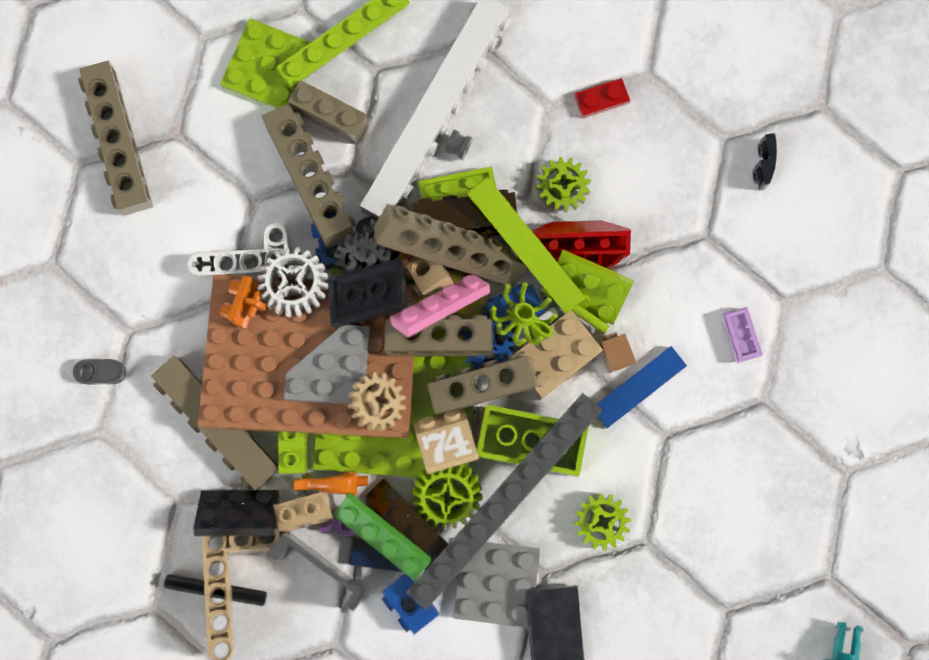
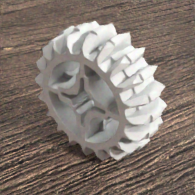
M286 248L285 255L283 256L276 251L275 256L277 259L267 258L269 267L261 266V271L265 275L258 276V281L263 283L258 286V290L263 293L262 301H268L267 307L270 310L276 307V314L280 315L285 310V315L290 318L292 312L295 311L297 317H301V310L305 309L310 314L312 312L310 305L318 308L320 304L317 298L325 299L326 296L322 290L328 289V284L324 282L328 279V274L323 272L325 270L324 264H318L319 258L317 256L310 258V251L306 250L301 255L300 248H296L294 254H291L289 248ZM291 265H300L295 270H288L285 268ZM312 272L314 283L311 290L308 291L304 282L308 278L307 275ZM278 274L282 279V283L278 287L279 290L274 294L273 281ZM287 278L289 280L294 279V281L296 279L299 284V287L297 285L293 286L292 284L290 286ZM292 295L301 297V299L293 301L284 300V298L288 299Z

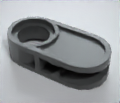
M114 359L80 360L73 367V377L75 380L86 385L119 384L124 380L127 373L124 364ZM85 365H90L93 369V375L89 379H83L80 375V370Z

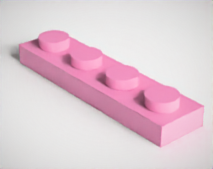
M476 275L466 276L464 279L392 316L391 324L398 331L409 337L489 294L490 284Z

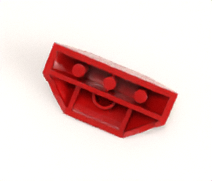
M603 220L549 222L531 230L556 262H558L562 250H565L610 270L623 258L630 255L631 229Z

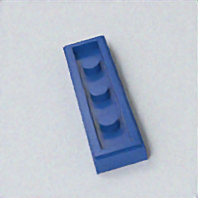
M670 346L596 404L603 410L597 416L606 429L687 367L686 363L674 348Z

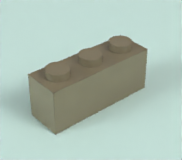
M302 80L299 81L288 100L293 111L298 110L300 115L355 144L359 142L369 124L367 114Z

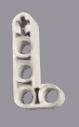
M273 223L267 226L264 231V249L196 253L188 260V268L192 274L203 280L213 279V275L216 274L265 275L261 271V266L269 267L267 258H276V251L281 256L285 255L286 248H289L291 252L290 237L282 225ZM275 232L283 233V238L279 242L271 241V236ZM251 258H258L259 263L257 267L248 269L247 262ZM225 260H233L231 269L222 270V263ZM202 262L208 265L204 266L202 271L197 269L198 266L202 265Z

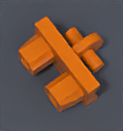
M244 275L242 280H231L228 289L229 293L235 296L233 304L225 302L222 305L220 315L239 328L246 329L250 317L254 318L257 310L265 311L266 305L260 302L262 293L258 290L260 284L254 282L251 277Z

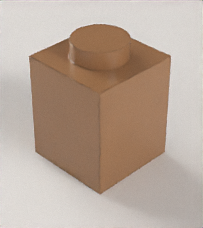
M614 332L603 337L604 341L599 345L603 349L601 354L609 373L636 363L626 334L618 336V333Z

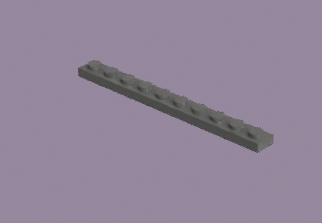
M581 393L411 585L406 593L427 610L603 410L584 393Z

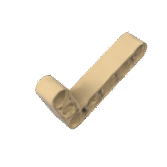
M276 527L275 540L270 544L263 543L262 536H249L248 543L242 547L237 546L235 543L238 536H203L207 648L209 657L212 660H231L235 654L230 555L270 551L281 537ZM213 537L222 538V545L218 549H211L209 547V542ZM222 563L224 565L222 574L218 576L211 575L212 565ZM218 589H223L225 591L224 600L220 603H214L212 601V594ZM218 616H225L227 619V625L222 630H215L213 626L214 620ZM220 643L228 645V653L223 658H217L215 655V648Z

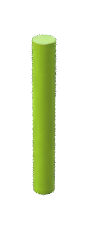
M543 287L541 292L553 299ZM580 305L572 309L576 316L602 334H605L609 329V325Z

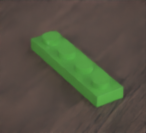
M351 493L345 497L333 514L414 581H416L432 560L430 556Z

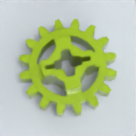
M559 157L557 164L551 159L549 161V168L545 166L541 168V172L544 175L537 176V181L541 183L536 185V190L542 191L539 195V200L546 198L545 207H549L551 204L555 205L554 212H557L559 207H563L564 212L567 213L569 206L576 210L578 208L577 202L584 204L586 198L583 195H589L590 189L585 186L590 185L591 179L584 178L588 170L581 171L582 163L579 162L573 165L572 158H569L568 162L565 163L563 158ZM557 171L556 177L547 181L548 177ZM568 171L574 173L576 176H572ZM560 181H564V184L568 185L566 189L559 185ZM580 189L578 194L570 199V193ZM550 193H554L559 199L554 198Z
M598 493L597 500L592 496H588V504L580 503V506L583 508L582 512L575 511L580 520L575 521L574 525L581 528L576 534L578 536L585 535L583 539L584 544L592 541L593 549H596L598 544H601L602 550L605 551L609 543L613 548H616L617 539L625 541L622 533L630 532V529L625 527V523L631 522V519L624 517V514L629 511L628 508H620L621 500L612 502L613 495L611 494L607 496L606 500L602 493ZM599 504L609 505L614 510L610 512L603 511ZM590 510L592 513L591 520L585 524L586 515ZM599 515L605 518L611 517L605 522V528L594 526L599 521ZM619 520V527L616 533H614V523ZM595 531L601 532L605 539H596L590 533Z

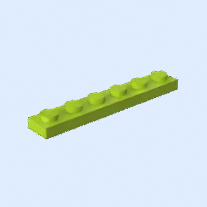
M370 0L279 64L276 70L288 86L293 89L300 80L304 81L407 8L410 5L409 0Z

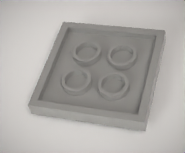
M486 542L458 574L453 619L528 628L525 591L536 590L540 549Z

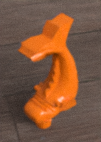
M356 470L355 472L344 471V474L325 478H311L307 473L306 475L303 474L302 478H295L294 490H317L344 495L351 493L354 496L357 495L358 486H368V476H358Z

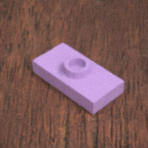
M745 307L722 314V320L736 363L763 356L748 308Z

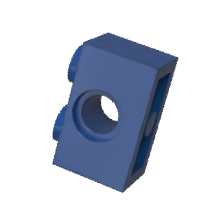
M405 573L382 591L384 594L382 601L390 611L395 609L399 614L398 622L406 632L411 630L415 635L439 616L440 612L433 603L427 610L417 602L416 608L412 611H406L402 607V600L406 597H411L406 591L415 582Z

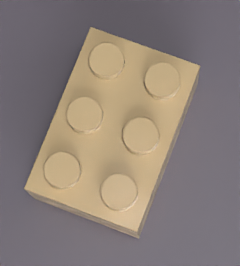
M572 310L550 326L554 332L553 336L543 340L537 346L528 343L515 353H523L524 357H532L540 386L532 390L540 400L603 351Z

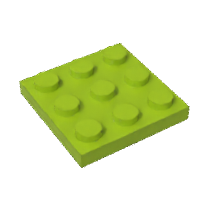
M249 18L220 85L222 88L275 109L289 103L288 100L296 86L291 89L276 70V67L311 42Z

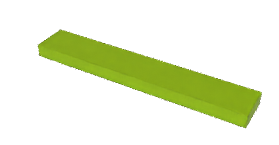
M488 177L467 193L565 314L586 298Z

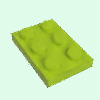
M562 250L557 263L586 297L578 305L600 320L614 325L634 280Z

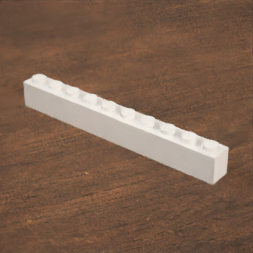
M497 0L478 1L360 205L361 212L378 220L387 204L399 207L403 199L408 200L414 189V186H412L413 181L416 177L420 178L426 168L424 162L428 156L432 157L437 150L438 143L436 141L440 134L444 136L451 124L449 122L451 115H456L459 112L463 103L461 101L463 94H468L471 91L475 82L473 80L476 72L481 73L487 61L485 59L488 51L493 52L499 40L497 35L500 30H506L511 19L508 17V6Z

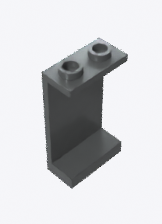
M291 532L283 533L267 556L277 562L282 560L291 547H293L353 593L340 611L344 614L348 609L354 611L364 598V595L361 594L364 587Z

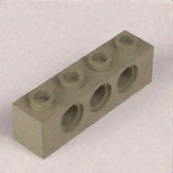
M455 315L446 316L445 319H441L419 331L420 335L414 341L407 340V336L392 326L391 320H385L384 351L388 356H493V323L486 316L475 315L471 319H461L460 316ZM438 330H443L446 332L445 338L440 341L434 340V333ZM464 330H470L473 332V335L469 340L463 341L459 339L460 333Z
M523 353L508 356L509 361L499 364L498 360L484 363V368L474 371V367L459 370V375L450 377L449 374L434 377L435 382L427 385L435 414H444L454 409L459 410L539 388L532 357H524ZM506 369H511L514 373V378L510 383L506 384L502 379V374ZM481 376H486L489 384L482 391L479 389L477 382ZM457 383H461L464 388L463 394L460 397H456L453 393V387Z

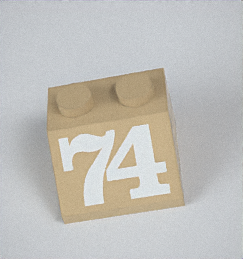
M454 409L436 417H424L419 422L413 423L427 474L479 459L464 409Z

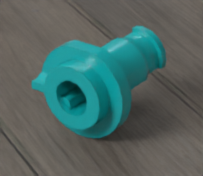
M837 622L838 632L834 638L832 658L824 660H859L861 651L860 637L864 628L856 625V628L853 629L850 654L844 653L843 646L847 623Z

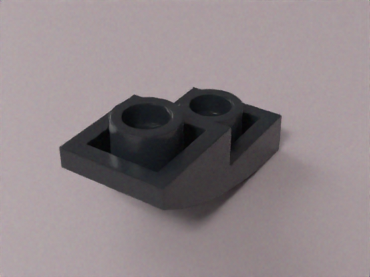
M775 133L765 134L757 146L758 155L763 160H760L754 166L755 169H753L752 175L754 183L758 184L759 191L764 190L771 183L777 160Z

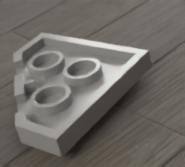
M346 325L336 330L286 373L284 400L346 405L353 403V399L348 397L349 393L356 392L352 385L357 382L360 383L359 378L367 376L370 327Z

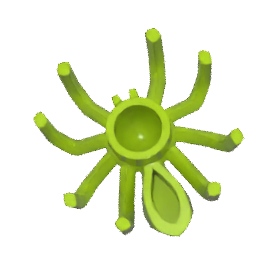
M526 282L522 284L519 293V304L509 299L510 285H506L503 297L505 302L510 305L509 310L506 311L508 316L496 317L497 309L495 306H492L489 315L492 320L498 322L497 334L505 335L514 326L517 327L513 341L518 347L527 341L537 346L543 340L553 336V329L548 324L558 317L556 313L547 320H541L535 316V312L544 309L552 299L547 297L536 307L525 303V292L528 286ZM511 320V323L504 330H501L502 324L499 322ZM524 328L526 339L523 338L518 341L521 329Z

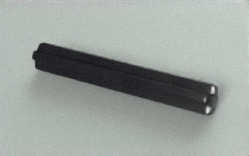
M172 574L166 575L164 579L165 589L205 596L204 580ZM232 586V601L257 606L265 605L267 592ZM218 589L214 591L212 597L224 599L225 591Z

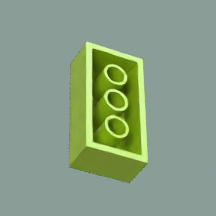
M486 404L477 446L478 457L518 465L558 419ZM588 428L549 472L574 477L580 476Z

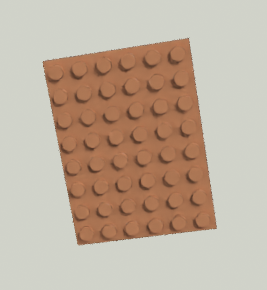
M213 275L198 416L199 428L409 439L414 356H388L384 351L385 320H391V317L399 312L370 319L366 326L370 327L367 377L369 374L376 372L377 376L386 373V380L395 378L394 386H402L399 395L406 396V399L400 403L406 409L398 412L402 419L394 421L395 426L386 427L382 431H378L377 428L369 431L367 429L368 424L359 426L360 418L351 417L355 409L348 408L346 404L284 400L286 373L340 328H334L330 324L329 289L322 290L325 293V299L317 298L320 306L317 308L310 305L312 311L310 314L305 309L301 310V317H297L295 311H293L292 316L289 318L285 315V310L282 314L278 315L275 312L276 307L270 310L267 307L268 301L263 302L261 299L260 302L266 305L265 311L257 310L254 318L250 317L247 328L243 329L220 315L222 305L225 302L233 304L235 296L230 294L228 289L231 280H242L243 275ZM249 276L254 282L263 284L258 281V276ZM281 277L274 278V294L279 290L278 287L282 283ZM287 278L290 286L292 284L293 286L297 285L299 287V284L296 279L294 281V279L289 280ZM307 279L304 282L308 291L311 290L314 279ZM405 284L407 308L418 303V294L411 284ZM292 295L288 299L284 298V300L289 301L301 299L298 295ZM359 323L350 324V325L362 326V325H360ZM416 333L407 337V340L414 341ZM374 385L368 386L365 392H370ZM389 411L384 412V415L380 417V419L385 418L389 414Z

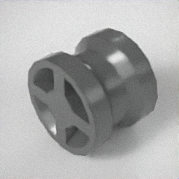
M454 129L446 143L444 152L447 154L453 153L457 155L458 159L463 160L470 148L473 137H464L460 135L459 131Z

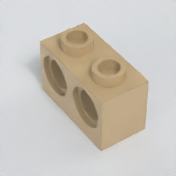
M320 492L273 505L279 531L291 532L337 519L333 515L336 511L333 494Z

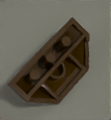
M384 478L365 496V505L432 558L428 566L449 544Z

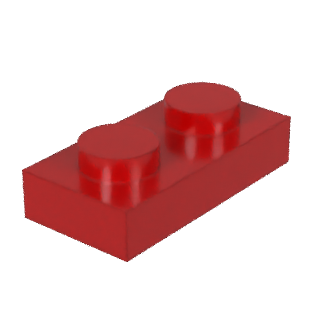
M622 78L575 93V99L582 119L630 103V98Z

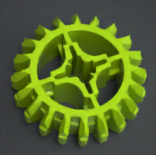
M463 464L429 474H427L426 470H421V478H416L414 482L417 487L412 489V494L416 496L413 498V504L418 505L417 513H425L423 517L425 521L433 519V527H436L438 522L442 523L444 530L447 528L448 523H451L454 529L457 528L458 521L465 525L467 523L466 517L472 518L475 514L474 510L478 511L480 509L479 501L483 500V494L480 493L482 484L476 483L478 475H471L472 468L467 467L462 470ZM445 478L443 483L429 487L435 480ZM453 478L463 483L467 490H463V487L456 486L453 482ZM447 485H449L451 495L448 497V503L445 502L446 497L444 493L447 490ZM428 498H430L431 501L438 502L441 505L442 510L435 507L429 501ZM465 502L461 507L450 510L453 505Z

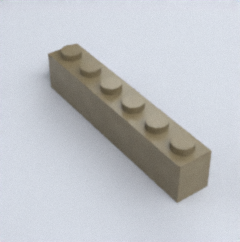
M173 355L151 375L155 380L153 386L163 396L167 394L173 400L170 404L179 414L184 412L190 420L187 423L197 433L201 431L207 437L205 443L214 452L217 450L221 452L224 456L222 459L224 464L231 471L236 469L242 475L239 479L249 490L251 488L260 490L278 473V464L247 430L198 427L202 382L179 357Z

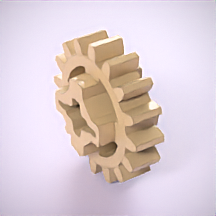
M376 372L369 374L368 377L365 375L359 378L360 383L357 382L352 385L356 392L348 394V397L353 399V403L349 404L348 408L355 409L351 417H359L358 425L368 424L367 429L369 431L375 428L378 431H382L386 427L395 426L394 421L402 419L398 412L406 409L405 406L400 404L402 400L406 399V396L399 395L402 386H394L395 378L386 380V373L377 376ZM374 385L370 392H364L368 386ZM389 411V414L385 418L380 419V417L384 415V412Z

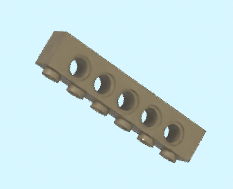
M107 60L79 68L81 78H78L82 92H86L88 101H85V107L89 116L93 117L94 124L91 125V129L95 139H99L100 148H97L101 162H105L107 171L104 172V177L107 185L112 187L113 195H110V199L114 209H118L125 216L153 208L114 66ZM106 88L102 96H97V92L100 89ZM112 111V116L107 120H103L104 114ZM119 134V138L115 143H109L113 135ZM125 158V163L120 167H116L117 160ZM127 181H132L130 189L122 191L123 184Z
M288 103L261 115L265 127L326 248L329 249L338 245L340 240L345 241L347 234L354 237L352 227L356 226V223L350 211L345 213L342 208L345 205L344 199L339 191L334 192L332 185L335 183L329 170L323 171L321 165L324 164V161L318 150L313 151L311 145L314 142L309 131L303 132L301 125L304 123L298 110L293 112ZM290 132H293V133H294V134H292L291 136H285L286 134H288V133H290ZM304 152L301 156H295L297 153ZM310 172H314V173H315L314 175H312V176H310V177H306V176H305L306 174H308V173H310ZM318 193H326L322 197H315ZM330 213H336V216L333 218H325Z
M387 204L374 226L375 240L378 245L504 285L509 284L511 287H515L527 270V266L509 244L493 237L489 238L480 235L473 230L456 227L449 222L444 223L432 219L425 214L420 215L408 211L404 207Z

